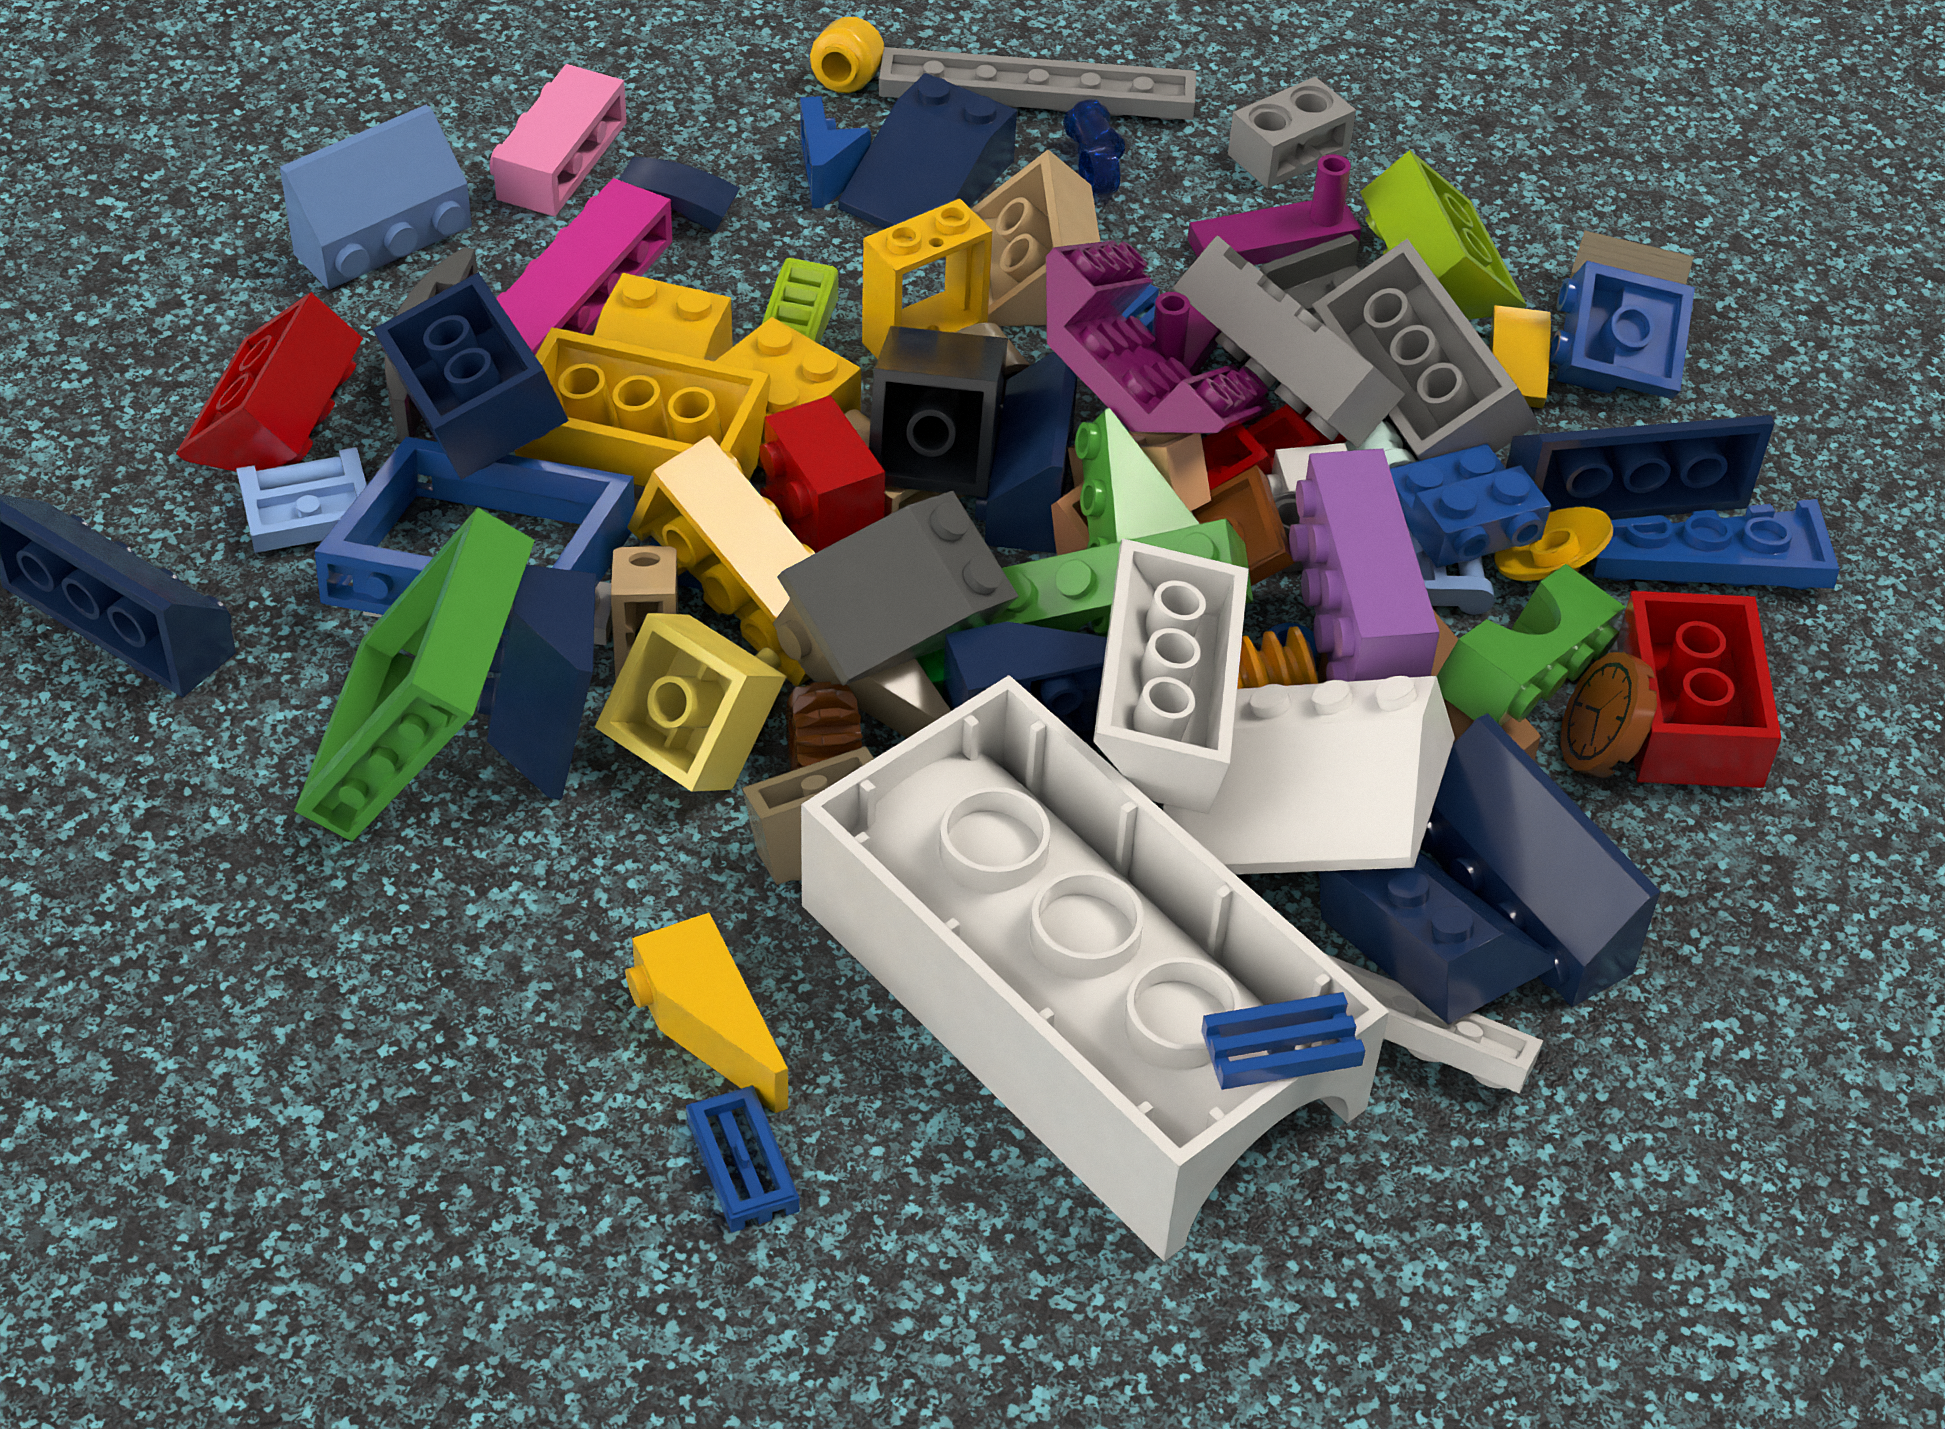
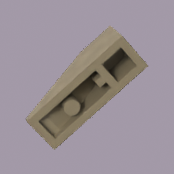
M789 599L772 624L777 630L778 640L782 649L791 659L797 660L807 676L817 682L831 681V684H841L792 601ZM916 659L847 684L857 699L858 708L906 738H909L951 711Z

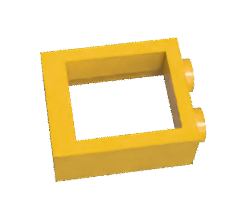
M960 198L863 238L862 343L877 359L890 326L956 333L962 328L971 325L988 323L993 230ZM946 257L945 291L902 309L903 274Z

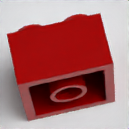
M831 395L765 416V443L759 446V454L766 472V487L760 489L761 497L768 498L775 504L782 516L783 523L801 544L809 546L817 553L884 518L885 471Z

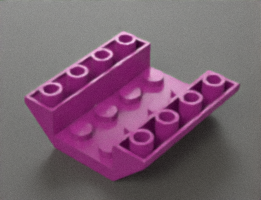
M1112 240L1054 247L1047 254V345L1111 409L1131 432L1219 433L1265 414L1273 406L1264 396L1268 391L1267 386L1248 367L1243 366L1239 370L1234 364L1193 376L1175 358L1170 357L1167 361L1151 345L1155 341V337L1140 320L1134 316L1126 319L1122 315L1153 282L1143 271L1147 266L1146 261L1128 243L1122 241L1118 245Z

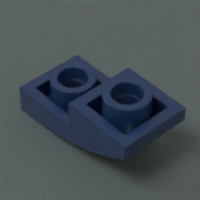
M632 157L618 179L671 199L672 209L683 214L688 220L701 224L713 232H716L740 190L739 187L703 170L673 161L648 157Z

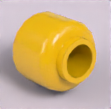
M842 17L833 21L813 42L810 52L811 68L817 80L826 88L837 93H853L863 89L881 69L884 41L879 31L870 22L859 17Z

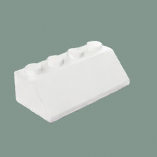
M1122 538L1119 547L1093 741L1119 772L1151 801L1209 814L1230 765L1248 568Z

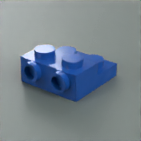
M1586 261L1572 276V279H1564L1559 290L1557 310L1565 312L1566 318L1564 330L1558 329L1550 345L1549 362L1558 365L1556 381L1609 394L1619 386L1673 399L1681 390L1695 287Z
M1487 443L1390 469L1407 527L1436 568L1461 561H1472L1483 555L1512 547H1523L1542 539L1551 504L1521 465L1506 469Z

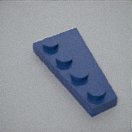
M1817 499L1797 501L1795 511L1775 512L1771 504L1747 506L1745 516L1720 518L1715 509L1694 511L1686 522L1671 523L1663 515L1611 520L1613 536L1609 544L1601 553L1590 560L1593 577L1609 578L1615 581L1641 579L1662 580L1676 584H1686L1689 582L1725 583L1737 587L1768 585L1787 586L1799 590L1808 588L1834 589L1840 570Z

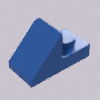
M822 96L800 97V141L812 209L825 207L843 193L871 145V131L869 128L836 129L835 118H825Z

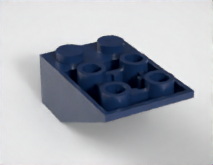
M1008 621L945 634L942 698L952 711L1009 675L1091 748L1098 747L1093 740L1107 637Z

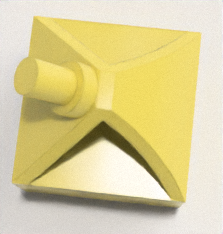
M648 613L595 728L691 792L732 790L787 676L777 671L781 666V660L773 650L764 647L754 656L690 615Z

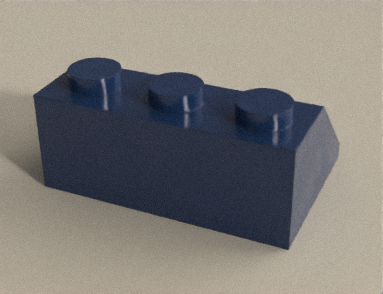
M1055 352L1050 353L1007 380L1004 401L1001 404L996 436L997 444H995L988 494L987 497L977 496L975 520L986 521L985 543L987 546L1056 553L1051 505L1061 499L1065 493L1069 465L1068 447L1071 446L1074 429L1078 376Z
M526 565L488 671L494 672L493 677H486L477 703V714L488 715L487 742L548 798L562 800L593 673L596 574Z
M1420 852L1418 853L1414 868L1319 871L1321 919L1448 1025L1555 967V957Z

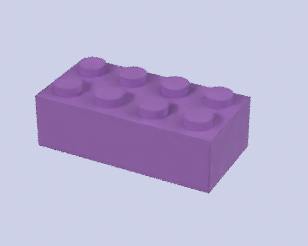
M1384 449L1309 454L1306 480H1298L1296 484V505L1300 520L1299 524H1293L1290 527L1289 543L1293 561H1302L1304 568L1301 577L1304 604L1306 607L1314 606L1315 609L1314 640L1318 653L1326 652L1329 660L1326 670V681L1343 680L1350 682L1380 680L1393 676H1407L1409 678L1431 676L1440 632Z

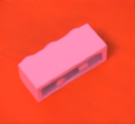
M566 64L552 82L545 84L540 97L527 113L521 114L515 129L503 144H498L494 148L490 158L489 169L491 175L494 176L496 200L556 217L627 123L624 80Z

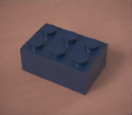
M479 272L372 329L400 382L461 480L480 469L490 466L498 459L533 440L543 437L549 431L569 421L544 368Z

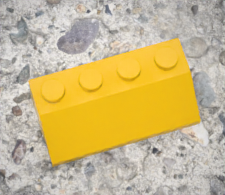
M551 327L535 357L544 368L569 421L549 431L543 437L515 450L516 456L634 476V484L646 487L653 470L710 435L723 451L731 453L737 459L743 470V475L748 481L750 480L758 462L759 446L761 444L771 384L770 373Z

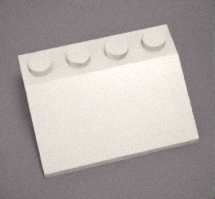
M1393 676L1380 680L1350 682L1331 680L1320 684L1289 686L1269 684L1259 688L1237 689L1230 765L1209 814L1166 804L1163 806V811L1234 874L1414 868L1455 739L1437 676L1410 678L1407 676Z

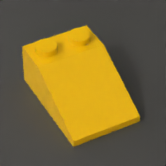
M622 273L602 308L593 336L716 361L733 347L731 297Z

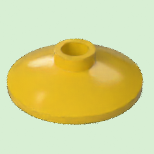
M1571 507L1549 512L1542 539L1523 547H1512L1495 552L1496 566L1503 576L1519 581L1545 579L1565 564L1578 572L1582 565L1595 558L1609 544L1613 536V525L1609 516L1596 508Z

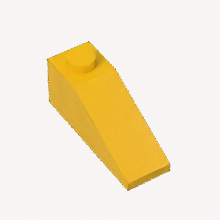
M710 912L632 938L634 967L626 969L625 973L627 984L636 1006L642 1008L648 1005L661 1032L742 1089L753 1085L760 1103L771 1111L778 1113L788 1109V1068Z

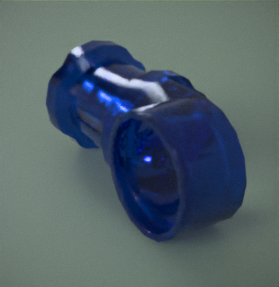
M1087 99L1078 102L1065 114L1063 128L1066 134L1076 141L1079 146V175L1091 184L1093 196L1116 193L1120 186L1121 176L1119 159L1124 154L1125 141L1121 134L1111 128L1109 124L1110 113L1106 106L1102 105L1098 100Z

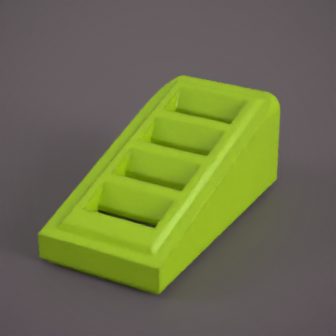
M786 258L778 274L762 324L773 317L819 344L838 302L839 273L837 268L795 258Z

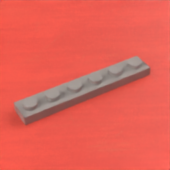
M884 47L879 77V96L899 99L924 73H928L979 95L989 97L1011 108L1026 107L1053 109L1058 112L1105 113L1111 116L1157 117L1163 120H1193L1196 71L888 47Z

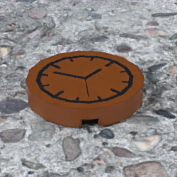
M1625 652L1608 653L1595 661L1580 678L1566 707L1561 725L1560 741L1564 760L1575 771L1592 778H1607L1616 773L1612 770V767L1619 760L1628 763L1639 752L1651 729L1657 708V692L1649 689V679L1655 678L1652 668L1643 660Z

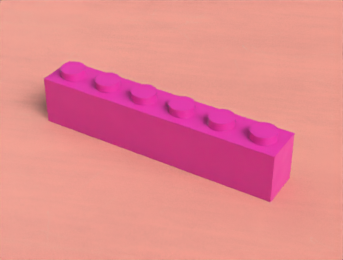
M612 178L597 196H592L587 201L582 212L567 227L560 229L551 245L537 259L529 262L520 278L506 292L498 295L496 299L534 355H536L551 327L589 335L596 328L602 308L622 273L641 277L672 243L671 199Z

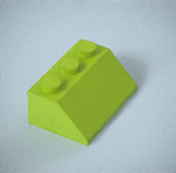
M1411 150L1360 191L1370 212L1365 216L1366 222L1372 231L1381 240L1385 241L1387 245L1383 255L1408 239L1468 320L1492 317L1494 305L1522 309L1527 307L1471 200Z

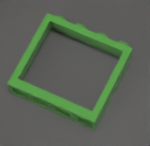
M477 507L361 640L294 810L295 812L353 842L472 718L530 556L534 539ZM404 649L416 657L412 660L399 651Z

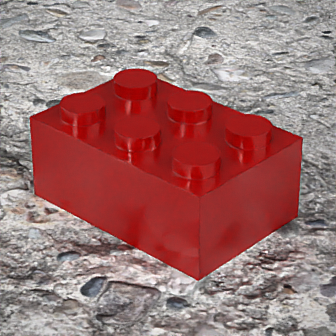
M1631 591L1621 624L1620 635L1617 639L1618 652H1625L1637 657L1652 668L1655 678L1649 679V689L1657 692V708L1651 729L1639 752L1633 757L1637 782L1764 788L1782 737L1756 596Z

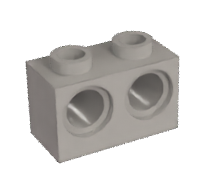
M1315 76L1234 111L1228 155L1267 189L1317 167L1318 160L1322 156L1328 154L1342 156L1349 153L1356 109Z

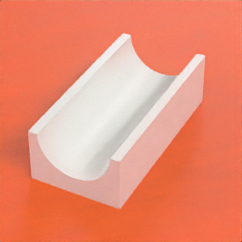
M1008 675L801 804L802 906L1164 1262L1185 1246L1190 1228L1200 1208L1228 1169L1260 1136L1278 1121L1299 1107L1319 1098L1346 1123H1349L1367 1109L1390 1011L1011 676ZM1344 992L1348 1003L1347 1016L1352 1015L1357 1026L1355 1032L1356 1040L1361 1039L1366 1050L1362 1066L1221 1090L1201 1032L1203 1015ZM1336 1039L1297 1045L1295 1050L1338 1042ZM1267 1051L1232 1056L1228 1058L1229 1061H1235L1269 1054L1267 1053Z

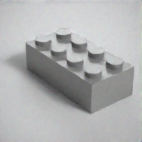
M1408 239L1312 304L1324 324L1405 393L1402 399L1389 412L1388 416L1419 461L1486 443L1496 453L1510 444L1513 436L1523 435L1539 424L1517 385Z

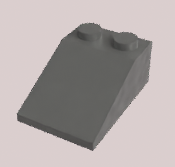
M954 491L908 505L784 569L777 576L842 686L945 648V634L990 625L1019 597Z

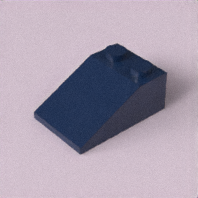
M924 73L894 104L839 198L838 209L886 229L959 198L970 208L1014 162L1017 110L994 101L989 97L947 82L945 79Z

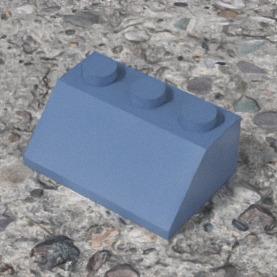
M427 104L280 166L293 253L328 290L472 226L467 181L433 110Z

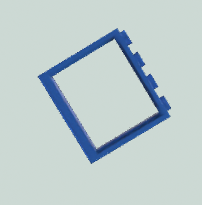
M405 437L316 548L315 560L320 603L383 615L433 558L378 547L416 496L580 524V527L552 568L595 573L596 588L613 562V550L623 547L632 533L627 526L635 511L634 476L508 454L490 466L480 469L461 480L438 442ZM418 474L431 476L432 484L419 482ZM351 580H353V586L348 585Z

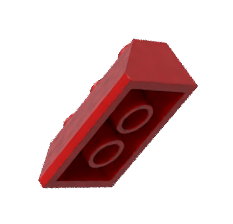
M312 292L308 293L244 338L181 443L176 455L186 462L237 472L236 468L255 465L256 471L281 467L284 464H298L313 445V440L309 438L312 429L318 426L330 414L335 405V401L330 398L334 390L340 387L355 370L357 364L352 358L363 337Z

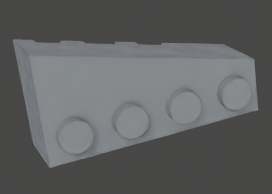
M1218 235L1172 288L1175 292L1185 295L1197 311L1222 331L1215 339L1219 345L1239 362L1249 354L1251 358L1244 366L1251 369L1269 388L1277 379L1281 382L1274 391L1300 415L1308 406L1313 409L1305 419L1330 441H1333L1341 433L1353 445L1359 448L1405 395L1375 366L1316 319L1290 295L1281 290L1254 265L1247 262Z

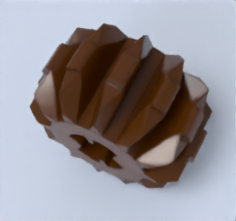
M831 681L811 682L810 686L794 688L786 701L787 714L785 715L787 727L785 737L788 745L787 758L790 760L791 771L862 748L861 716L858 714L857 699L848 685L842 686V684H831Z

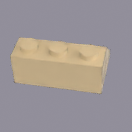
M1046 150L971 208L993 230L988 323H995L998 327L1047 325V254L1054 247L1100 242L1091 184L1049 150Z

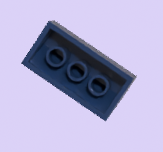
M1771 415L1513 436L1506 469L1521 465L1551 504L1550 512L1571 507H1590L1605 512L1610 520L1655 515L1688 514L1694 511L1713 509L1715 511L1746 509L1749 506L1775 423Z
M0 495V580L3 588L182 698L236 654L231 630V615L218 599L210 595H201L183 584L170 570L154 567L136 556L123 542H113L92 530L77 515L71 514L69 516L45 501Z
M1488 713L1478 717L1452 745L1420 849L1429 852L1451 876L1555 957V967L1538 977L1548 987L1555 988L1571 1007H1574L1634 974L1661 891Z

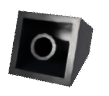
M890 326L874 368L869 450L885 471V487L941 493L954 491L955 494L987 497L1003 398L1008 338Z

